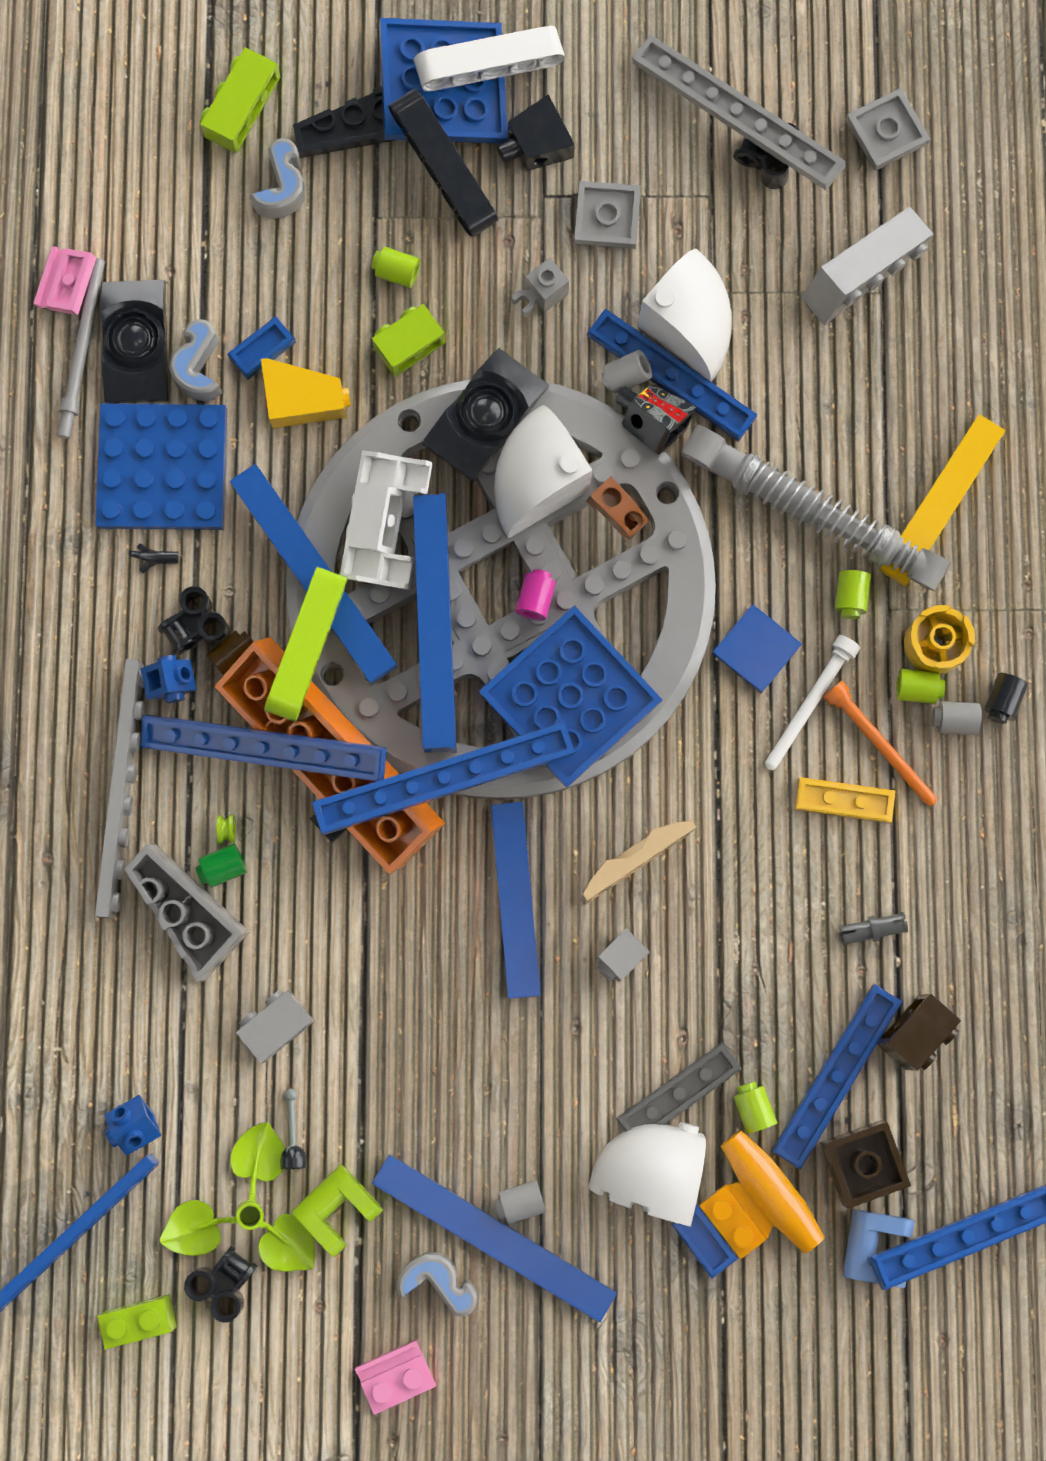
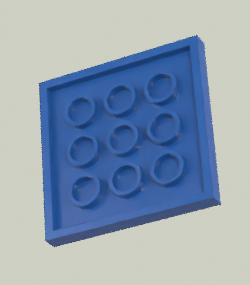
M380 18L379 38L384 140H407L392 117L388 105L413 88H416L424 97L451 142L501 144L506 142L508 130L505 77L428 92L422 89L414 63V57L425 50L502 35V23Z
M100 404L95 526L98 529L224 530L226 405Z
M575 605L479 691L483 699L518 736L565 722L575 754L545 764V766L566 788L663 700Z

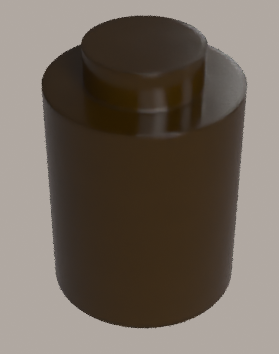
M235 630L206 656L224 675L254 641L245 631L239 634Z

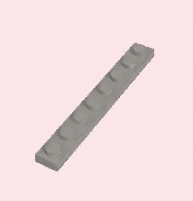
M650 35L632 56L634 65L824 190L828 189L846 167L845 160L653 35Z
M126 659L95 911L96 917L114 919L115 912H119L121 908L122 895L117 893L119 880H123L125 875V861L121 860L123 847L127 848L129 842V829L125 828L126 816H130L133 809V797L129 796L130 783L134 784L137 776V765L133 764L134 752L139 751L141 735L137 732L138 720H142L144 715V701H140L142 688L144 689L140 668H143L144 665L139 660Z

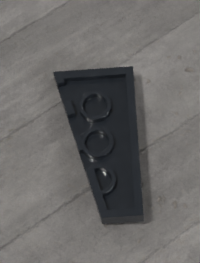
M382 86L373 89V93L360 99L355 97L346 101L344 106L335 110L327 109L293 124L300 158L395 141L384 140Z

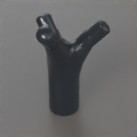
M141 543L137 546L141 552L130 550L128 553L130 557L147 561L140 568L142 573H145L156 564L179 563L178 551H156L145 547Z

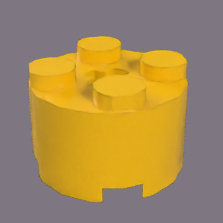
M937 605L924 610L907 628L904 637L905 653L915 669L938 672L940 674H945L957 668L969 656L975 643L974 628L969 618L948 605ZM937 636L938 639H944L945 643L940 646L939 643L934 641V637Z

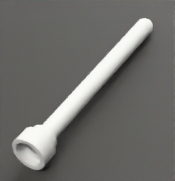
M839 635L833 643V657L765 761V767L768 770H775L843 663H848L850 659H854L861 649L850 638Z

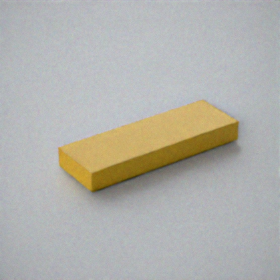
M799 777L794 810L891 823L895 790Z

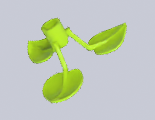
M262 1122L249 1128L238 1139L231 1152L230 1160L234 1174L241 1178L251 1177L249 1199L238 1205L236 1215L214 1219L213 1210L207 1203L199 1200L185 1201L176 1207L160 1237V1243L163 1246L183 1255H204L214 1250L221 1241V1233L216 1226L217 1224H235L238 1222L240 1227L245 1230H254L260 1227L268 1231L260 1238L258 1249L262 1261L271 1269L283 1272L313 1269L315 1245L312 1235L292 1214L280 1215L275 1220L273 1226L263 1221L264 1213L262 1207L255 1201L257 1178L261 1181H271L283 1172L280 1168V1158L285 1147L270 1123Z

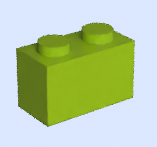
M424 304L417 308L415 306L408 308L401 314L398 321L392 325H383L375 332V336L372 337L375 351L394 377H397L446 344L445 332Z
M170 1294L106 1310L97 1316L104 1350L170 1333L177 1328Z

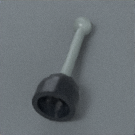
M290 1088L284 1093V1097L288 1101L290 1146L281 1153V1170L307 1168L305 1151L296 1145L294 1101L297 1098V1092L295 1089Z

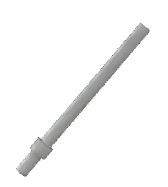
M96 258L87 286L65 398L61 399L59 412L62 414L57 436L63 439H70L74 416H78L80 402L77 400L105 261Z

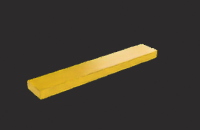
M980 414L976 417L901 534V537L904 538L903 543L906 544L907 541L912 542L910 546L913 548L914 545H917L918 551H921L922 548L930 550L1006 430ZM890 564L889 567L886 565L880 567L879 571L905 587L910 581L907 577L908 572L905 571L901 574V568L892 569L894 567L893 564Z

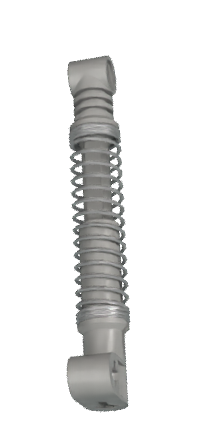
M696 424L681 452L684 458L732 482L733 488L740 491V493L742 492L747 495L748 492H751L755 495L754 500L757 497L764 499L763 505L766 502L773 504L772 510L777 506V508L781 509V514L784 512L789 513L790 519L793 516L797 517L799 524L802 521L808 523V529L811 528L814 522L818 523L817 534L825 527L828 529L825 535L826 538L832 532L837 533L834 540L835 543L841 537L846 538L843 545L844 548L852 541L855 543L852 549L853 553L861 546L864 548L861 554L862 558L870 551L871 555L868 561L874 562V565H886L889 567L890 564H893L894 567L892 569L901 568V574L905 571L908 572L907 577L929 590L935 591L951 564L948 560L930 550L922 548L921 551H918L917 545H914L912 548L910 546L912 542L907 541L906 544L903 543L904 538L901 537L900 532L895 530V528L892 529L889 525L887 526V524L883 525L880 530H877L878 519L874 520L869 526L867 524L869 514L865 515L861 521L858 520L860 509L856 510L852 516L849 515L851 505H847L841 511L842 500H838L832 506L833 495L828 496L825 501H822L824 490L818 493L815 491L814 485L808 488L806 487V481L797 482V476L789 478L788 471L782 474L779 473V466L772 469L770 468V462L762 464L763 458L752 453L745 455L727 445L723 437L704 426Z

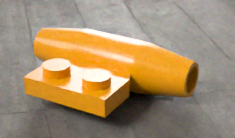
M742 1130L728 1138L720 1147L740 1182L723 1185L701 1202L699 1206L740 1259L744 1258L767 1240L773 1225L804 1254L814 1249L823 1241L825 1236L799 1192L773 1159Z

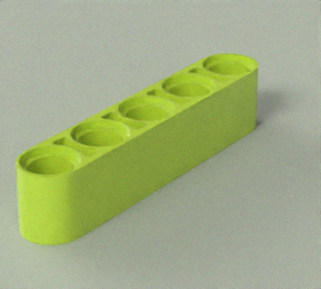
M319 567L316 568L264 708L265 712L296 722L341 601L348 577Z

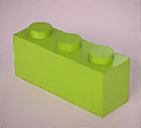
M244 47L240 56L237 55L232 60L225 82L221 81L219 83L212 105L204 109L200 118L204 137L235 153H238L281 78L276 62Z

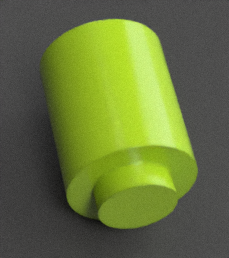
M383 247L381 252L376 251L371 268L375 269L376 277L412 288L419 272L421 259L388 247Z
M842 570L839 572L835 610L841 613L842 618L860 619L861 614L867 613L871 574L859 570Z
M899 669L896 682V700L936 704L938 698L943 699L945 680L940 679V673Z
M753 1081L737 1087L738 1094L733 1095L746 1134L754 1133L777 1124L764 1085L757 1087L756 1082Z

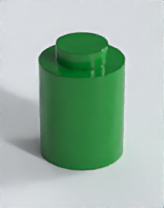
M235 843L199 858L200 865L195 867L202 885L208 883L210 888L248 873L242 855Z

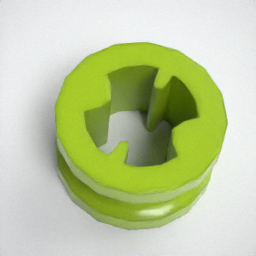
M230 814L228 818L217 815L216 833L218 844H223L225 840H229L230 843L236 842V819L234 814Z

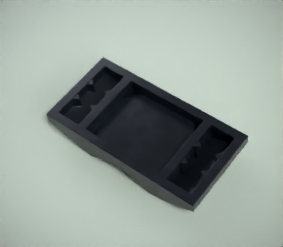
M165 280L102 282L100 314L103 349L101 367L105 403L168 401Z
M498 348L477 370L457 399L443 412L422 442V445L470 481L474 482L506 442L512 431L549 388V384Z

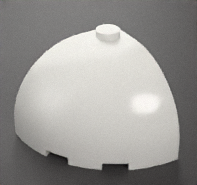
M693 249L678 260L642 300L638 327L677 359L712 382L719 372L728 351L731 339L732 312L730 300L720 275L701 252Z
M541 405L529 413L512 431L506 440L497 463L494 483L495 505L499 521L508 539L590 491L592 468L564 425L545 405Z
M680 1122L679 1127L658 1124H644L633 1127L631 1130L624 1131L616 1136L602 1150L593 1167L588 1187L597 1195L603 1196V1191L608 1192L609 1201L632 1208V1205L637 1203L643 1206L642 1210L648 1212V1215L691 1227L702 1177L706 1138L702 1133H698V1126Z

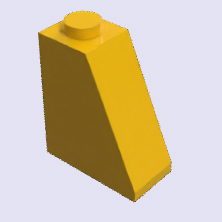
M268 358L261 359L269 420L273 429L347 418L346 407H351L349 388L342 387L340 378Z

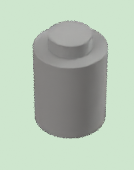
M636 350L604 366V373H602V381L605 387L616 394L620 393L624 387L632 388L652 378L650 363L641 350Z
M940 701L938 707H933L932 726H937L938 733L978 735L982 721L980 703Z
M537 1180L500 1191V1199L494 1200L499 1219L506 1218L508 1224L546 1213Z

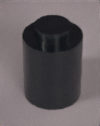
M998 673L984 708L989 713L988 718L1001 724H1006L1007 721H1014L1028 683L1014 675Z

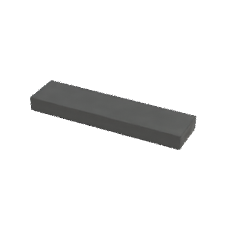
M721 1042L616 1119L625 1132L633 1127L644 1124L665 1125L742 1068L725 1044Z

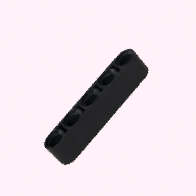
M413 88L389 104L388 108L392 117L466 233L473 238L496 223L498 216L421 93L416 88Z

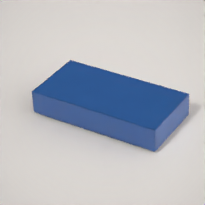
M275 316L227 353V355L244 377L249 380L262 370L261 359L275 360L293 346L296 340Z
M698 1204L695 1206L691 1227L675 1222L671 1223L711 1279L738 1259Z

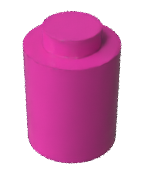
M534 569L532 573L525 574L515 609L518 615L537 621L546 620L556 581L551 578L552 575L549 572Z

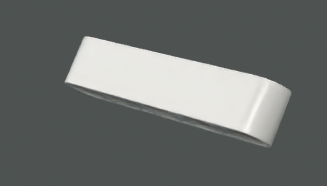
M544 26L425 50L414 57V63L422 89L429 92L553 67L561 63L565 59L557 29L554 26Z

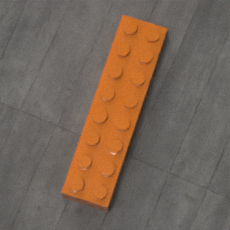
M271 637L253 642L214 686L253 729L372 745L312 681L296 722L264 711L271 687L285 653ZM386 760L384 779L399 775ZM291 769L319 800L377 782ZM423 803L348 827L347 830L390 875L405 866L444 826L445 822L427 803Z

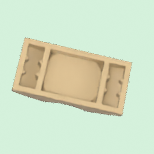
M676 822L652 829L646 838L616 858L606 860L586 887L581 897L585 905L689 836L696 829L694 822Z

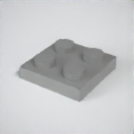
M901 88L847 114L845 119L874 171L928 145L931 140Z
M579 181L574 244L636 249L641 186Z

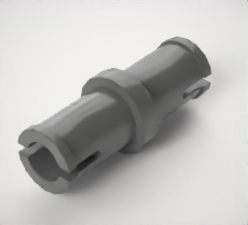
M904 912L881 918L870 916L867 917L866 921L839 925L840 934L843 936V945L846 946L870 939L876 942L880 941V937L903 932L907 933L908 924L907 921H904L906 919Z

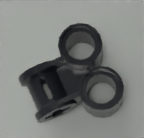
M788 123L789 125H791V126L794 127L795 129L799 130V129L797 128V126H795L794 124ZM743 138L740 148L735 150L733 158L741 165L760 169L761 181L767 188L779 189L783 187L788 181L789 166L747 138ZM771 167H779L782 171L773 173L768 169Z
M190 586L181 593L179 604L183 610L167 618L158 626V631L166 635L174 647L173 653L177 656L190 650L202 639L212 646H217L230 635L228 623L219 613L211 612V599L202 588L197 586ZM193 598H203V605L199 609H189V602ZM211 623H221V630L217 635L209 636L206 634V629ZM175 630H177L180 633V635L182 636L181 639L178 637Z
M233 1245L224 1253L213 1270L208 1267L198 1268L188 1275L184 1282L185 1293L190 1299L200 1302L209 1297L213 1299L210 1305L211 1314L217 1321L223 1323L233 1321L242 1312L245 1301L243 1295L238 1290L242 1288L258 1267L255 1263L250 1264L238 1255ZM200 1275L208 1279L210 1284L208 1292L201 1293L195 1289L194 1279L196 1276ZM222 1297H230L234 1300L236 1305L234 1313L227 1314L221 1310L219 1304Z

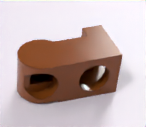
M611 476L586 500L590 506L597 509L628 540L648 523L646 515L636 505L637 503Z

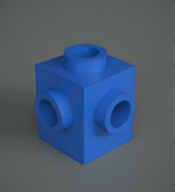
M168 655L158 658L156 663L140 668L147 700L165 699L166 703H175L185 700V694L196 691L190 659L177 660L176 655Z
M140 1095L117 1106L104 1115L108 1128L104 1130L108 1141L113 1147L119 1146L126 1156L162 1136L154 1113Z

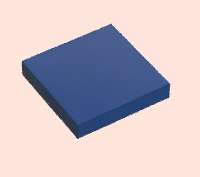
M752 604L712 652V655L762 694L802 643Z

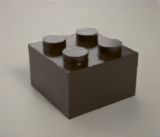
M931 993L918 995L884 1033L877 1045L905 1070L918 1071L920 1068L926 1070L937 1058V1055L934 1053L942 1043L945 1045L949 1044L958 1034L959 1030L956 1026L961 1020Z
M880 1120L819 1142L842 1206L848 1209L911 1186L887 1121Z

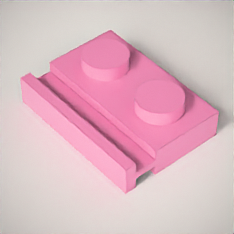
M52 246L33 304L39 309L48 308L51 311L78 315L96 257L90 252L66 248L62 250Z
M417 1339L355 1367L356 1374H358L361 1386L374 1415L436 1387Z

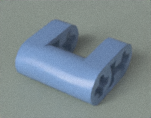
M852 1209L843 1277L879 1284L869 1257L877 1253L879 1232L913 1237L915 1220ZM906 1282L894 1287L905 1288Z

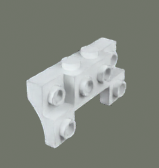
M362 450L355 492L352 496L350 521L346 529V543L340 575L348 577V580L410 590L416 559L410 556L395 554L405 493L427 494L432 462Z

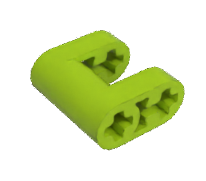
M342 1164L331 1172L292 1210L297 1220L333 1257H336L347 1244L326 1219L348 1199L370 1222L383 1211V1208Z

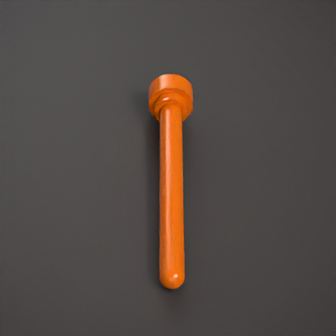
M841 680L823 698L830 706L834 704L837 709L841 707L922 801L928 806H933L937 801L936 796L850 699L852 695L848 692L851 689Z

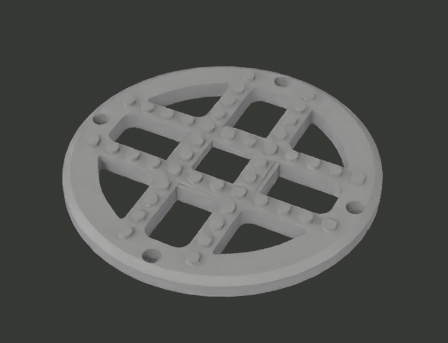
M470 380L448 383L398 402L374 417L353 434L323 469L304 502L297 523L332 572L337 574L341 547L350 521L352 496L355 492L362 450L408 458L412 454L426 448L422 445V442L443 412L457 399ZM546 382L549 384V388L529 413L541 405L547 406L564 425L576 445L599 458L589 464L592 468L590 491L508 539L499 521L495 505L494 483L497 463L500 457L499 450L476 478L479 487L493 510L448 533L454 684L469 678L476 679L485 686L510 664V661L520 655L574 605L603 635L595 621L594 612L596 608L658 573L666 572V607L661 634L656 648L641 674V677L663 700L568 788L545 765L454 793L455 795L493 800L525 799L566 790L608 772L643 747L670 719L693 682L709 641L714 617L716 592L714 558L703 515L687 481L665 451L658 455L623 427L622 422L625 417L623 414L587 394L558 384ZM408 419H414L419 423V428L412 432H406L401 427L403 422ZM611 476L623 490L633 493L652 524L653 534L645 541L577 577L549 527L589 506L586 502L588 497ZM663 490H669L674 494L675 501L671 504H664L658 500V493ZM406 492L398 534L408 550V556L415 558L413 496L415 494ZM514 544L530 573L534 569L549 572L552 575L551 578L556 581L547 618L544 621L532 620L522 617L514 611L488 625L459 572ZM416 560L410 590L368 583L348 594L368 624L417 599ZM287 567V611L292 634L306 596V591L290 568ZM330 628L311 681L373 746L386 747V760L399 774L483 748L457 743V753H424L422 729L399 717L401 713L421 703L420 663L385 682L373 683L371 685L362 676L353 658L332 628ZM332 669L341 671L343 675L342 681L335 686H330L325 682L326 673ZM503 720L512 738L518 737V735Z

